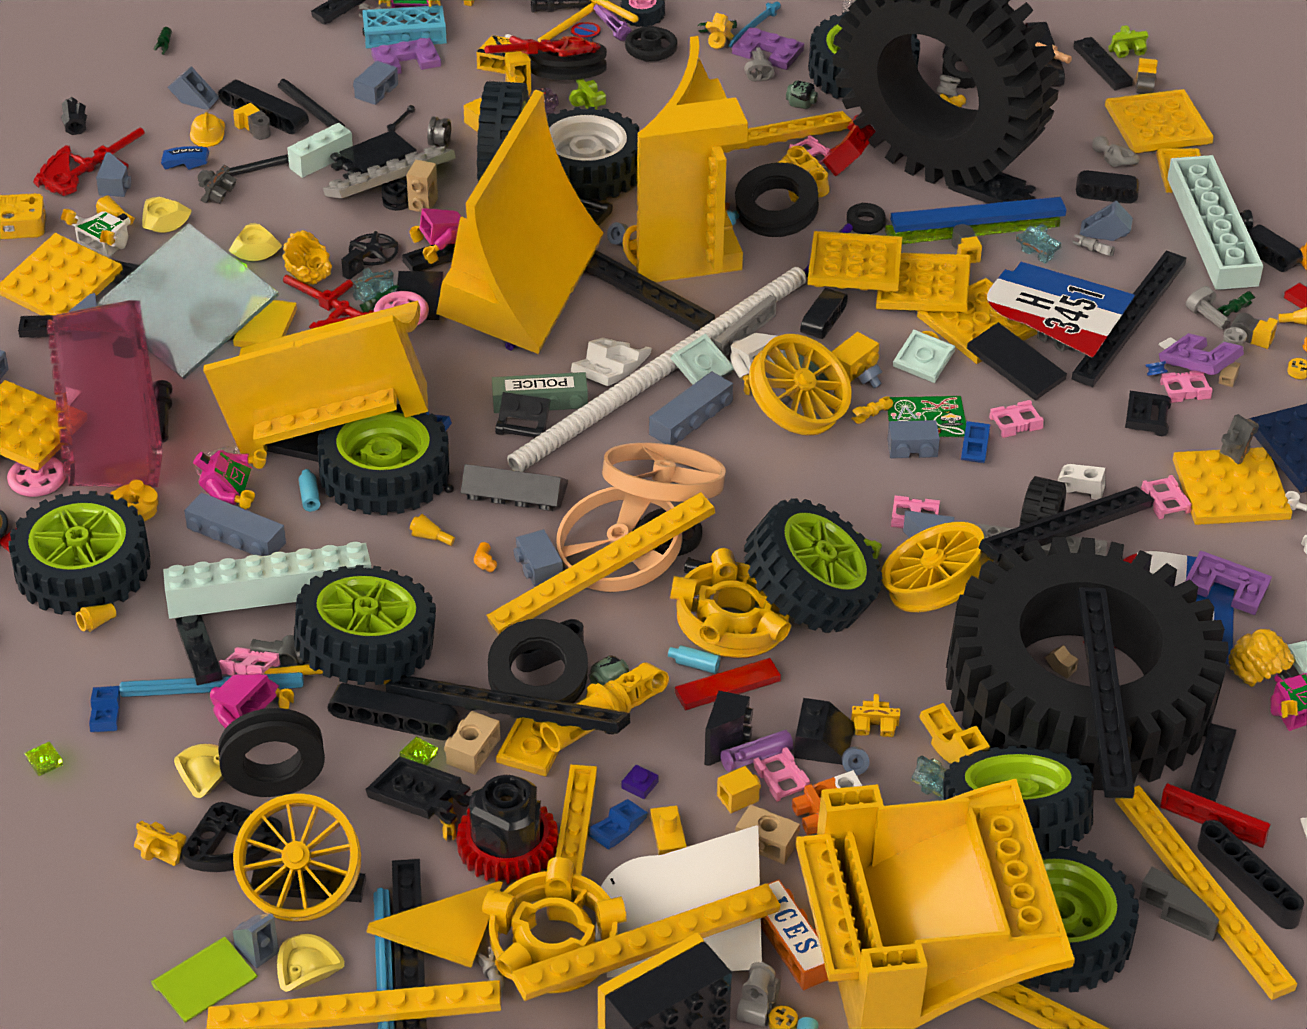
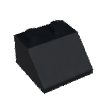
M718 691L705 728L704 765L711 766L720 762L721 751L750 742L753 727L749 726L752 721L753 708H749V696Z
M803 698L795 736L794 758L843 765L842 755L851 747L854 722L830 701Z

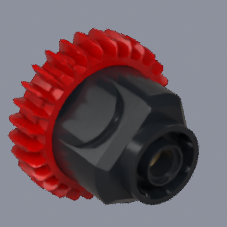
M514 775L493 777L485 783L483 788L475 790L471 794L467 815L462 816L461 823L458 824L456 836L458 854L461 857L462 864H467L468 871L475 870L476 877L484 874L486 882L490 878H495V882L506 880L508 885L512 879L518 881L532 873L541 872V868L547 869L548 861L555 857L559 839L557 823L554 821L553 814L548 813L546 806L541 807V800H537V787L529 780Z

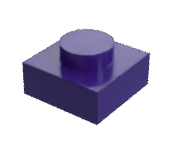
M636 764L621 781V789L645 799L659 783V775Z

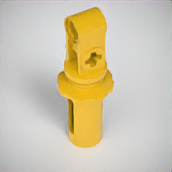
M644 662L628 673L622 674L616 680L605 683L604 686L599 683H592L587 687L586 698L576 704L629 713L632 708L643 704L647 699L664 691L668 685L669 676L667 672ZM547 721L540 726L544 742L554 752H559L594 731V729L582 730L580 727L571 725L559 726L557 723Z

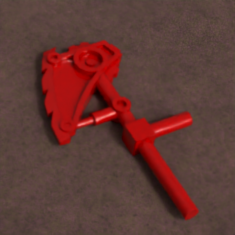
M511 36L509 38L511 44L486 45L484 47L486 54L507 52L538 54V50L544 52H557L561 57L596 52V50L600 49V45L597 42H590L577 36H563L558 41L543 39L541 42L533 39L523 40L516 36Z
M139 127L108 148L102 145L94 150L92 158L74 155L71 153L70 146L65 145L56 152L55 156L52 155L48 159L47 164L40 168V173H37L33 183L37 187L44 185L46 190H50L52 193L57 192L62 196L72 194L77 191L78 176L84 172H92L95 169V165L102 164L106 152L111 154L118 152L143 136L145 132L143 128ZM73 158L80 165L70 171V161ZM120 160L125 166H127L128 169V163Z
M289 275L283 277L285 284L319 300L320 307L328 311L333 308L336 309L329 314L326 320H319L317 323L313 322L309 326L310 329L374 312V310H371L368 313H363L351 307L348 301L337 300L354 286L353 282L349 279L333 291L326 289L324 292H321Z

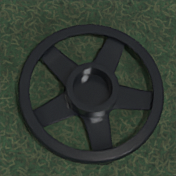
M374 231V233L365 234L353 241L351 240L348 249L349 253L354 247L364 249L363 259L366 257L371 259L379 258L381 260L379 262L363 261L364 265L376 266L385 264L395 258L398 253V242L388 235ZM371 238L370 243L360 242L364 239ZM379 238L388 240L389 242L379 243ZM395 248L393 255L386 258L383 254V249Z

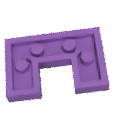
M749 27L732 46V54L751 59L752 51H756V48L760 47L761 50L772 53L768 60L773 66L787 70L803 52L804 43L779 36L775 33H768L758 28Z
M420 38L408 42L402 41L397 44L380 45L371 48L374 61L377 60L397 67L398 74H401V65L399 63L401 61L416 59L421 70L441 66V59L430 38Z
M1188 333L1159 353L1160 362L1166 361L1171 366H1179L1191 371L1216 375L1244 355L1243 346L1223 342L1210 352L1203 351L1202 349L1208 346L1206 337Z
M1200 550L1185 581L1190 579L1198 586L1197 594L1204 597L1208 596L1214 582L1236 589L1237 592L1231 607L1256 615L1271 583L1272 576Z

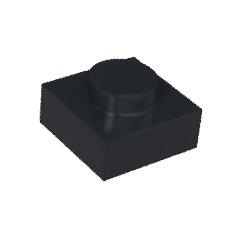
M355 248L341 259L342 275L344 278L350 280L364 269L363 251Z

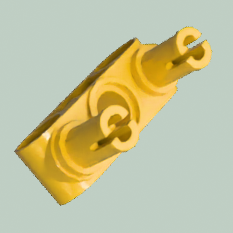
M790 147L787 150V154L778 162L794 164L808 171L816 181L818 197L826 196L830 191L827 171L804 147ZM788 190L791 201L796 202L799 197Z

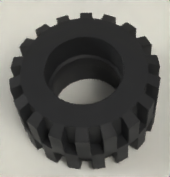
M1034 476L1026 491L1019 526L1063 512L1067 491L1065 483Z

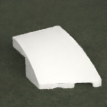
M607 338L592 340L588 343L586 359L573 362L571 372H586V378L609 386L619 382L635 371L651 354L652 348L645 346L642 349H634L630 347V343Z

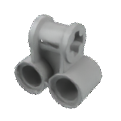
M762 962L751 964L748 981L742 988V997L737 1010V1020L762 1027L767 1026L769 1013L772 1010V1004H775L781 983L780 979L775 978V970L768 964Z

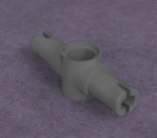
M287 635L282 641L275 640V642L256 639L251 641V651L279 653V667L310 663V661L303 662L300 658V651L297 652L294 646V635Z

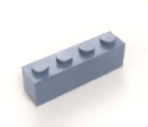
M711 371L649 417V435L664 444L674 445L678 441H682L685 436L698 429L701 424L714 417L725 406L731 404L733 401V383Z
M202 492L184 510L188 529L258 556L271 555L274 552H278L286 544L283 524Z

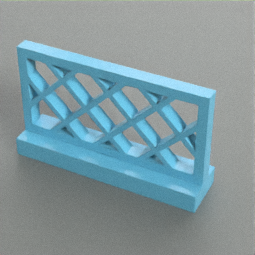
M442 5L362 10L366 49L380 45L397 44L402 41H414L420 38H430L433 44L447 43ZM430 13H438L435 16L430 15ZM368 17H377V18L374 19V20H372V19H370V18H368ZM423 18H425V19H427L428 21H426V22L424 23V22H422V21H420V20L423 19ZM404 19V20H406V21H408V22H406V23L404 24V23H401L400 21H402V20ZM382 21L388 22L385 25L381 24Z

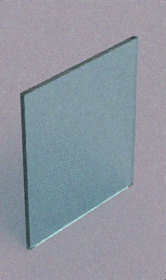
M188 223L97 302V309L131 337L138 338L142 346L181 378L185 379L278 297L279 293Z

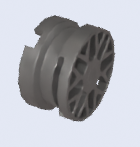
M431 117L427 132L429 146L439 145L440 147H448L452 129L451 119Z

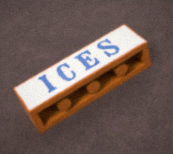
M780 880L768 883L781 907L779 912L761 918V929L802 990L828 981L816 928L813 929L809 924L805 911L802 908H798L790 889H785Z

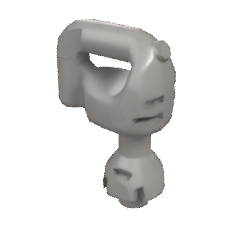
M1098 136L1093 139V149L1096 152H1105L1104 159L1111 166L1118 167L1138 164L1139 156L1129 148L1119 144L1109 145V141L1105 136Z

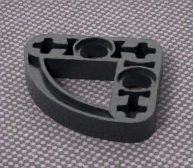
M227 802L213 804L182 849L185 866L203 872L233 871L234 852L213 855L226 833L238 836L241 829L239 823L247 820L254 811ZM269 816L267 820L283 838L282 823L280 820ZM263 821L260 824L261 826L255 830L251 840L276 848L281 840L267 823ZM205 832L215 833V836L209 839L201 837ZM253 845L247 847L246 865L258 862L271 853V851Z

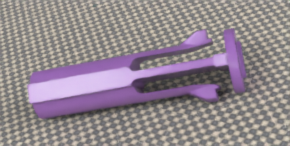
M595 4V13L613 31V36L620 41H625L626 36L632 31L627 26L628 24L625 21H621L610 10Z
M786 729L723 750L720 755L725 770L730 772L752 764L755 758H759L761 761L780 754L783 748L787 747L789 751L793 750V739Z

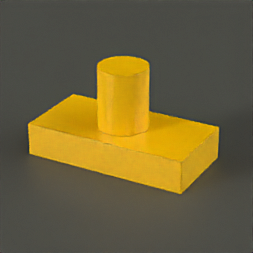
M677 805L651 808L650 818L658 855L686 848Z

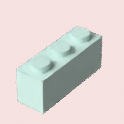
M337 123L287 147L289 169L303 178L334 163L335 161L330 158L331 154L336 152L340 154L339 151L353 146L352 132L340 123Z

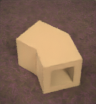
M1234 362L1222 369L1219 376V384L1233 387L1238 377L1241 363Z
M1064 645L1054 649L1045 657L1052 669L1065 678L1070 677L1077 670L1079 659L1071 655Z

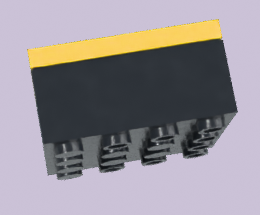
M695 933L598 986V1029H730L732 971L698 933Z

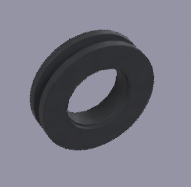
M599 44L600 49L596 50V52L561 57L557 52L538 50V54H529L531 73L539 77L556 80H577L594 77L604 73L607 69V62L605 60L607 49L602 44Z
M768 163L752 169L741 178L735 190L736 211L739 213V220L748 230L766 237H784L803 230L814 220L819 208L818 187L815 179L805 169L790 163ZM773 189H786L799 197L795 204L779 211L767 210L755 203L761 194Z
M529 619L515 623L496 637L488 653V680L491 690L575 703L585 689L588 678L586 648L573 630L556 621ZM542 649L551 651L560 657L565 668L563 674L556 681L548 685L533 686L521 682L514 676L511 671L513 661L526 651Z
M267 708L242 715L226 727L218 743L220 771L224 780L237 791L256 797H275L297 792L311 784L319 776L325 763L323 737L319 726L308 716L290 709ZM267 742L288 743L298 749L297 753L290 759L275 764L256 763L245 756L253 747Z

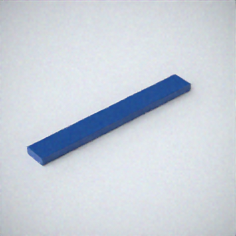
M1061 197L895 212L891 213L890 220L895 232L955 227L959 224L978 225L1066 216L1067 209Z

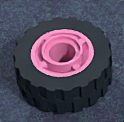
M621 0V8L637 15L639 18L638 22L633 23L622 17L629 25L636 27L653 26L664 19L665 0Z

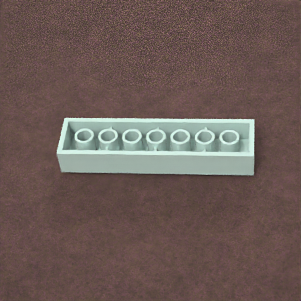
M1214 156L1171 158L1167 179L1215 290L1259 286L1263 264Z
M350 542L344 546L326 545L321 549L313 550L302 548L290 553L274 552L267 556L250 555L244 559L237 560L226 558L220 562H198L191 566L173 565L168 569H163L169 619L296 602L297 595L301 594L303 585H310V579L314 576L322 577L324 571L331 570L335 572L338 571V567L346 566L347 569L355 568L356 565L371 568L366 543Z

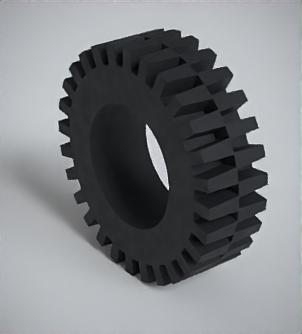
M855 0L848 8L850 11L841 18L838 24L842 29L835 35L833 44L840 47V49L832 58L833 66L844 68L835 77L837 87L853 88L842 99L845 109L855 107L862 109V112L853 120L855 126L858 125L860 129L871 124L876 130L868 139L871 146L875 149L882 142H888L891 147L885 159L894 164L905 155L907 161L904 172L914 176L925 167V181L935 184L944 176L946 186L951 187L957 186L963 180L966 186L975 185L982 178L986 182L1008 167L1046 129L1044 126L1052 119L1054 110L1050 107L1058 100L1059 90L1051 88L1059 79L1058 68L1046 66L1055 56L1053 46L1035 45L1046 33L1043 24L1039 23L1027 28L1023 23L1034 11L1027 2L1014 11L1008 4L1010 0ZM912 34L929 36L942 42L963 60L971 72L977 87L979 98L977 110L953 105L929 87L918 71L911 48Z
M1054 537L1048 555L1039 542L1035 540L1025 543L1022 558L1010 548L1001 552L998 565L988 560L981 566L979 577L971 576L966 583L964 595L960 594L946 663L947 673L945 681L946 689L952 690L950 703L954 712L963 711L962 726L965 730L977 726L979 730L981 729V734L990 748L999 747L1005 743L1004 749H1007L1008 746H1017V748H1027L1028 746L1038 750L1047 748L1057 754L1066 753L1070 759L1077 758L1082 762V765L1088 766L1090 773L1093 774V790H1104L1090 686L1076 684L1050 673L1032 658L1026 648L1037 641L1050 637L1066 635L1083 636L1078 600L1079 587L1106 588L1114 647L1129 656L1144 674L1143 677L1133 682L1120 685L1133 784H1135L1139 771L1149 783L1160 779L1164 765L1175 771L1183 765L1186 753L1193 756L1199 749L1203 736H1207L1227 668L1225 663L1228 655V642L1222 641L1225 631L1222 621L1212 620L1215 607L1209 599L1196 601L1198 586L1190 579L1174 587L1177 569L1166 563L1152 574L1150 572L1152 555L1142 550L1139 551L1132 563L1122 560L1124 544L1113 541L1107 556L1095 554V538L1082 537L1078 552L1071 553L1066 537Z

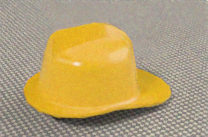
M208 112L198 115L191 125V141L200 147H212L219 144L224 137L225 123Z

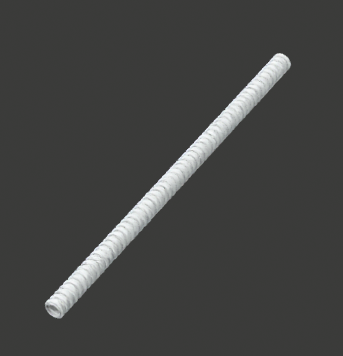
M796 266L791 268V270H788L782 276H779L753 295H750L729 311L706 324L705 327L700 328V330L691 334L685 340L670 348V350L656 357L655 360L641 367L640 370L635 371V373L626 377L603 394H600L594 400L567 416V418L562 419V421L547 429L546 432L541 433V435L520 447L519 450L509 454L507 461L513 471L523 472L529 466L534 465V463L555 451L556 448L561 447V445L576 437L577 434L582 433V431L597 423L598 420L603 419V417L618 409L619 406L624 405V403L633 399L675 369H678L676 364L670 359L672 354L705 333L714 343V339L769 295L780 301L801 285H804L807 279L804 271Z

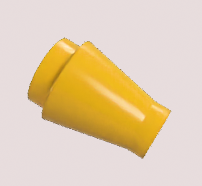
M112 603L82 607L80 611L76 612V621L82 631L88 630L89 632L116 617V609Z

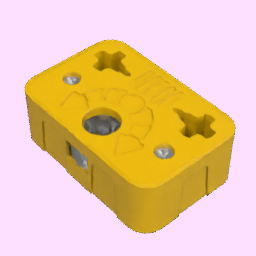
M41 194L0 195V239L36 238L45 233L46 212Z

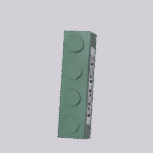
M586 372L492 377L494 413H499L503 392L550 399L549 410L579 409L588 404Z

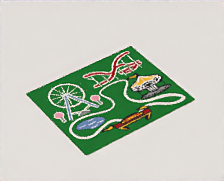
M961 396L890 397L893 400V406L887 409L889 421L936 420L939 437L965 436L966 420Z

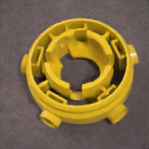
M728 548L716 550L711 556V563L694 568L684 578L674 576L670 599L677 600L678 624L690 641L707 652L729 658L758 656L773 649L787 637L791 630L790 616L788 614L786 616L782 615L779 612L780 608L774 603L771 605L766 600V594L763 591L759 592L756 588L757 581L755 578H750L748 573L750 565L736 562L733 552ZM712 594H714L713 600L709 599ZM755 601L758 602L759 608H754ZM722 608H734L745 613H732ZM756 627V632L751 634V631Z
M564 857L551 858L548 861L547 871L523 877L511 884L503 892L491 888L485 896L482 911L490 915V943L496 958L495 965L503 976L513 980L512 974L515 970L596 943L595 925L592 924L589 915L583 909L584 905L596 913V922L601 940L618 935V923L627 921L622 896L610 899L608 894L598 884L584 876L572 873L573 863ZM546 907L549 921L568 922L576 926L581 932H584L585 935L581 940L570 937L568 940L560 943L542 942L534 937L530 931L537 925L535 913L539 909ZM512 927L513 944L503 951L499 945L501 933L507 935ZM598 976L549 993H563L579 989L591 983Z

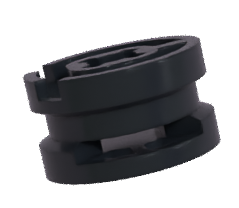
M398 178L382 185V203L385 208L394 211L408 208L407 180Z

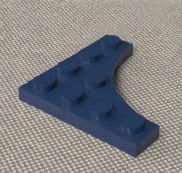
M1307 403L1249 418L1259 425L1254 437L1299 492H1307Z

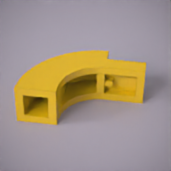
M944 703L921 711L919 718L932 736L931 745L947 762L952 764L954 761L959 762V758L965 755L973 756V752L979 750L986 752L989 750L990 746L978 727L974 726L962 730Z

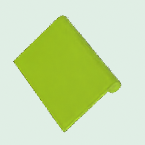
M222 937L152 980L151 984L156 991L159 990L186 1023L258 976L226 937Z

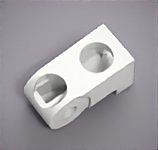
M1067 464L1062 467L1058 481L1065 483L1066 493L1075 491L1091 494V499L1097 500L1102 498L1105 489V468Z

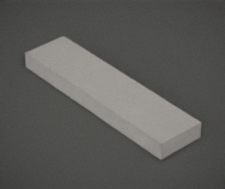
M769 295L714 339V344L725 357L732 352L731 345L734 341H740L755 333L776 316L777 300L775 297Z

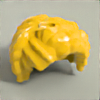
M302 230L301 232L291 233L288 242L283 247L285 253L282 256L285 261L284 267H286V270L295 276L297 280L310 285L317 284L330 276L332 264L329 260L330 254L326 251V246L321 245L311 232Z
M1258 629L1252 635L1246 634L1237 640L1236 645L1230 651L1231 654L1228 656L1230 669L1250 687H1254L1257 681L1261 682L1264 678L1270 679L1271 675L1280 674L1282 670L1290 669L1295 662L1288 645L1283 642L1282 637L1270 629Z

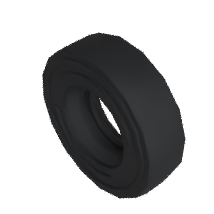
M859 203L849 208L846 220L847 223L852 225L854 232L873 234L883 229L885 225V212L876 204ZM868 216L873 218V220L864 221L859 219V217Z

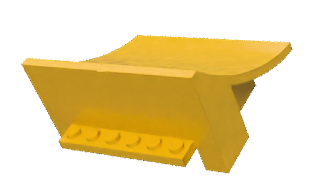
M699 36L690 37L688 64L672 98L659 114L638 132L637 273L654 282L742 270L743 251L725 209L727 159L721 146L746 143L748 139V122L737 98H727L719 79L708 78L699 58Z
M535 89L466 202L467 218L461 216L459 220L452 264L441 285L436 314L539 354L568 302L570 294L574 291L599 246L604 232L582 204L562 167L547 122L544 92Z
M419 302L406 303L242 347L239 356L204 365L203 371L240 453L253 456L254 452L258 449L267 452V444L397 410L396 396L405 418L428 412L427 382L408 336V333L414 331L419 322L421 310Z
M1017 779L991 784L947 800L889 806L883 805L878 784L821 790L817 835L796 837V848L828 981L838 982L849 1029H916L937 1016L1003 987L1042 974L1073 967L1075 959Z

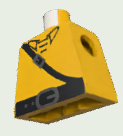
M507 34L504 37L491 36L477 50V69L506 74L508 69L505 64V53L486 54L484 47L486 45L511 44L509 38L512 35Z

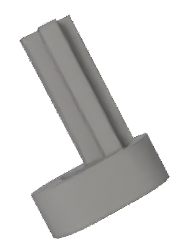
M757 47L756 51H752L754 60H750L745 65V73L751 81H766L773 77L774 68L772 63L767 60L764 51Z
M1203 286L1193 292L1186 301V307L1195 314L1200 312L1220 329L1224 330L1230 323V319L1211 305L1216 298V293L1208 286Z

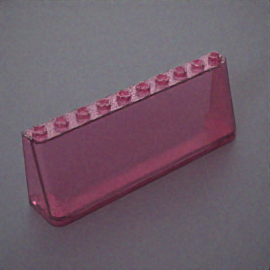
M127 300L52 315V319L47 320V334H51L49 335V349H53L50 353V362L55 364L52 367V379L57 380L54 381V395H58L56 397V411H60L58 412V427H62L60 428L59 439L60 443H64L61 449V457L66 459L63 464V474L68 476L69 486L121 487L133 480H141L145 485L158 487L163 452L140 300Z

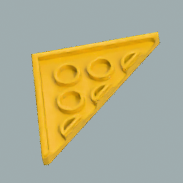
M494 882L370 922L367 933L472 968L490 919V915L482 911L485 896L491 888L500 891L503 882Z

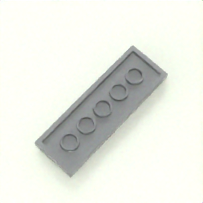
M436 145L424 148L423 153H409L405 155L406 159L400 161L399 159L389 160L386 162V166H372L367 169L368 172L366 173L356 172L348 175L349 179L330 181L329 186L323 187L325 196L342 199L407 176L406 174L415 160L436 163L438 165L455 159L456 156L454 150L445 149V146L438 148Z

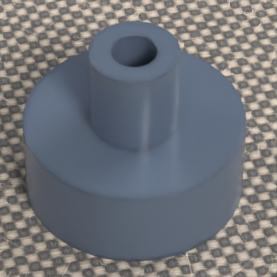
M618 222L611 224L607 231L609 242L615 245H623V236L629 227Z
M877 364L858 376L863 385L870 382L875 389L882 384L877 377L882 373V370Z
M850 747L842 755V764L847 772L854 770L856 775H860L869 767V757L866 751L860 747Z

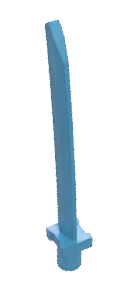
M778 1L773 4L766 3V10L737 33L730 41L728 47L732 48L749 27L755 28L767 17H775L776 11L780 9L781 4Z

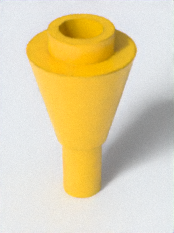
M109 195L101 197L96 203L97 214L107 212L118 217L124 213L129 217L130 225L135 220L133 216L124 212Z
M1307 307L1293 313L1278 314L1279 323L1294 322L1307 325Z
M421 514L419 517L415 516L410 524L409 529L412 530V536L439 540L450 546L455 541L454 536L443 532L424 514Z

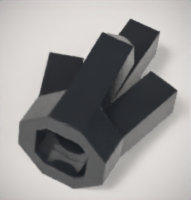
M70 97L62 103L63 115L61 119L67 133L79 135L86 130V106L80 102L78 103L77 99Z

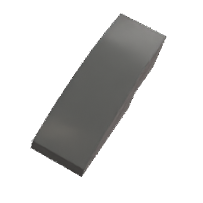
M1151 867L1142 882L1139 899L1162 909L1161 919L1213 942L1219 919L1213 911L1184 884L1170 875Z

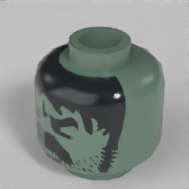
M796 80L793 84H789L786 91V100L789 101L790 106L808 109L817 101L818 92H815V87L812 83Z
M609 655L592 665L591 673L589 674L590 683H599L604 686L605 683L616 680L622 674L628 673L629 667L623 659Z

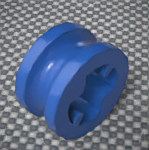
M1166 361L1145 364L1149 369L1147 376L1167 373V369L1164 368Z

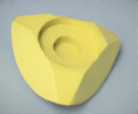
M162 197L146 199L143 209L142 227L161 233L174 231L187 221L191 214V209L179 202Z
M250 223L237 236L229 252L244 260L259 261L275 254L282 245L263 226L257 223Z
M194 745L185 749L174 758L179 774L196 798H202L210 793L224 779L220 771L218 745Z
M312 934L293 936L285 940L279 948L277 971L280 987L286 992L302 989L339 971L344 967L345 962L337 949L325 939Z

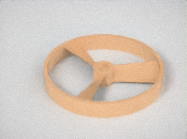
M629 443L615 446L605 453L602 469L604 479L622 491L645 498L684 502L700 492L707 499L719 495L723 491L726 474L723 464L705 453L681 446L661 443ZM630 460L655 461L652 472L637 476L624 473L613 465ZM675 463H679V464L687 465V466H690V467H694V468L699 469V470H701V471L693 470V469H687V468H682V467H676V464H675ZM652 477V480L654 481L645 480L642 478Z
M609 487L588 495L568 511L558 528L556 543L564 569L566 570L572 566L565 557L607 542L611 544L632 532L650 503L656 504L666 511L674 508L673 504L670 501L633 495L616 487ZM623 500L617 524L611 526L607 531L608 540L564 546L568 533L582 516L603 504ZM682 533L673 538L669 548L663 555L655 550H651L632 561L640 571L621 577L602 578L587 588L604 592L631 590L653 581L663 574L675 561L681 548Z

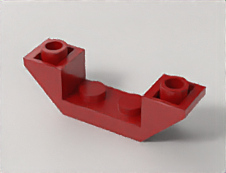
M858 114L847 126L850 132L840 144L831 148L822 160L835 177L863 153L870 143L868 139L876 132L871 124L861 129L858 125L855 126L853 120Z

